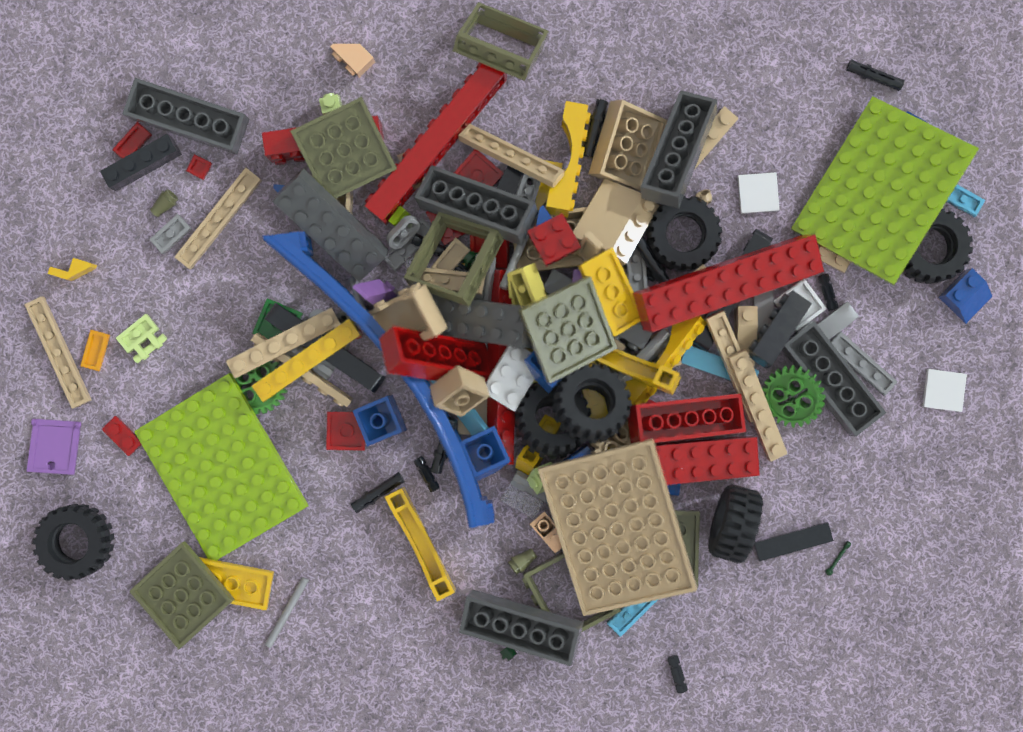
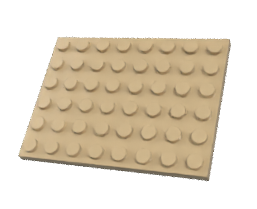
M653 438L538 468L583 616L697 591L693 571Z

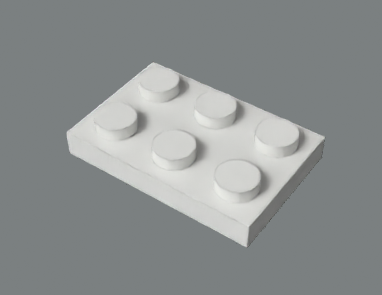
M507 346L487 379L486 386L491 398L515 412L534 380L524 362V359L531 352L525 348Z

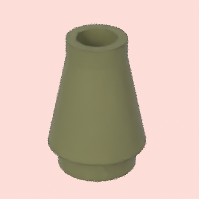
M166 189L160 193L150 211L156 217H159L177 205L178 197L172 191Z
M530 548L511 557L508 564L516 575L518 573L522 574L537 556Z

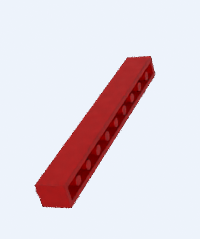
M495 270L491 301L512 304V298H509V288L507 287V290H503L499 287L506 270ZM488 343V354L492 369L495 368L507 345ZM488 397L487 426L489 428L495 426L511 461L507 465H513L515 412L493 398Z

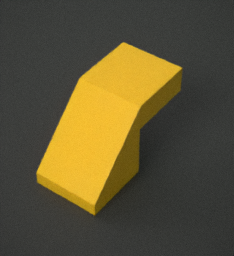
M73 258L68 272L49 267L48 274L73 281L95 270L97 265Z

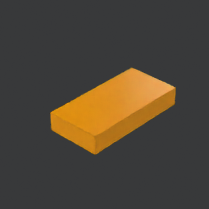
M90 330L80 364L81 367L95 371L101 370L110 338L109 334Z

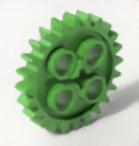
M273 360L247 372L249 375L247 381L242 376L235 378L256 415L260 414V410L265 414L267 409L272 411L274 406H280L278 400H284L285 398L281 394L288 392V390L283 389L267 401L262 402L252 387L242 389L241 386L264 378L260 372L262 367L266 369L267 376L278 368L280 362L273 363ZM249 390H251L254 394L252 400H250L247 397V392Z
M794 365L791 366L790 370L784 366L782 372L777 369L775 374L771 373L769 375L770 379H766L764 382L767 386H763L762 390L765 392L764 395L772 411L773 418L775 416L778 417L777 423L783 420L784 426L791 422L792 428L795 427L796 423L802 427L804 421L809 425L811 419L816 420L817 414H821V408L825 405L822 400L826 398V395L821 393L825 388L818 387L821 384V380L815 382L816 374L810 377L809 369L804 373L802 372V366H800L798 371L795 370ZM792 381L799 382L801 387H795ZM776 390H781L784 393V395H778L776 393ZM798 394V396H797L796 398H795V397H792V398L788 399L790 395H791V396H795V395ZM802 398H809L811 403H805ZM787 400L785 403L781 405L778 403ZM786 406H791L794 412L788 411Z

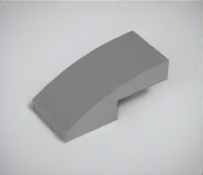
M847 301L822 319L817 325L827 338L831 339L859 316Z

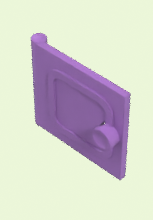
M32 419L31 424L33 427L26 472L75 475L81 422Z

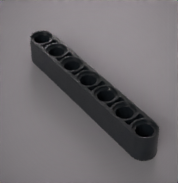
M755 229L752 233V238L745 245L742 255L770 246L773 238ZM736 303L708 312L705 317L723 310L728 318ZM706 324L704 331L696 337L693 344L708 352L714 340Z
M277 303L273 305L264 318L283 332L304 322ZM322 334L304 343L303 346L307 348L325 335ZM344 348L325 359L373 393L377 392L386 379L384 375L379 374L375 369Z

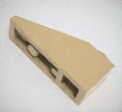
M738 306L734 309V335L741 351L745 349L749 353L748 347L754 339L757 340L758 306ZM751 359V362H752L753 367H754V366H755V361Z

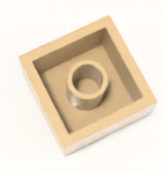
M460 366L453 368L429 387L435 407L460 417L490 397L484 377Z

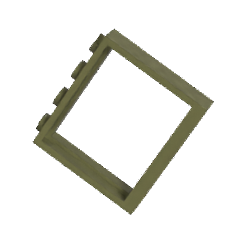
M478 2L458 32L453 52L525 81L544 47L549 31ZM479 23L535 46V49L530 58L526 59L470 36L476 24Z
M438 212L435 220L431 223L428 233L423 237L420 248L414 254L412 263L406 269L407 272L404 279L410 286L418 282L421 285L426 284L431 294L470 307L504 239L496 229ZM447 227L485 239L459 292L420 280Z
M563 552L523 572L524 578H522L526 589H531L533 593L531 598L535 606L539 605L541 610L550 612L532 575L564 559ZM620 608L597 613L582 621L584 622L582 632L621 612Z

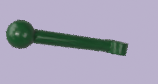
M846 542L830 568L826 569V575L830 576L833 574V569L845 551L851 546V542Z

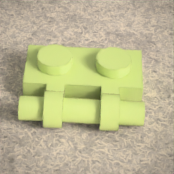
M145 314L117 336L116 339L127 353H131L135 349L138 354L133 357V360L139 363L143 359L146 360L150 356L149 354L156 348H161L163 346L162 343L167 340V337L164 334H161L158 338L154 335L159 328L150 316ZM149 339L151 343L143 348L141 344Z

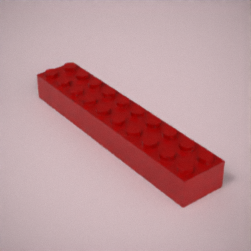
M479 62L476 66V72L473 75L469 74L464 81L465 85L461 90L458 88L453 93L452 101L449 104L443 105L437 119L433 118L427 125L428 130L416 138V144L413 148H408L402 156L404 159L399 164H395L397 169L390 172L391 174L387 179L383 178L377 186L379 189L375 194L371 193L365 200L366 209L387 226L388 220L398 207H402L416 191L412 186L423 182V178L427 175L431 165L436 166L459 139L458 135L474 121L507 81V73Z
M805 234L633 292L642 329L654 332L822 273L824 268L816 235Z

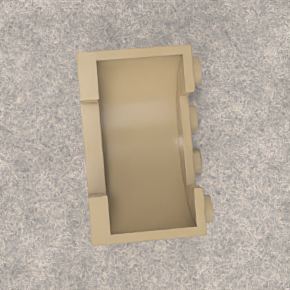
M420 282L398 292L399 296L387 302L381 300L373 304L374 309L368 311L386 332L392 326L423 331L420 333L423 341L433 338L447 329V325L426 284L421 285Z

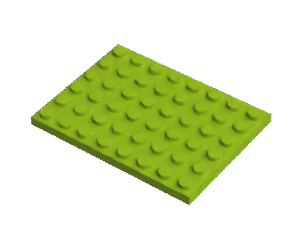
M872 96L791 230L799 235L815 234L818 245L884 281L895 285L979 151V148Z
M228 373L134 431L208 559L217 561L309 506L232 373Z

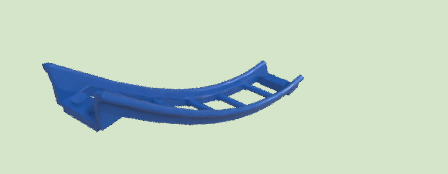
M305 231L263 236L265 243L319 287L362 329L382 352L379 338L386 331L368 313L369 310L367 308L365 310L337 279L311 258V256H314L312 239ZM401 376L432 423L448 456L459 485L468 527L474 528L495 523L493 501L488 500L487 496H482L478 481L473 476L460 444L462 440L456 428L453 430L447 418L450 415L447 411L434 406L429 388L431 384L427 379Z

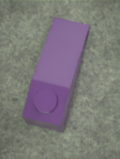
M380 279L355 284L352 287L372 305L381 300L387 302L398 296L393 292L395 287L388 281L383 283Z

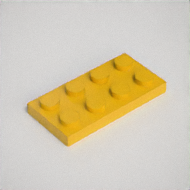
M613 247L578 265L583 278L587 276L592 278L613 337L641 321L633 296V289Z
M199 557L235 600L231 604L261 610L268 609L274 571Z

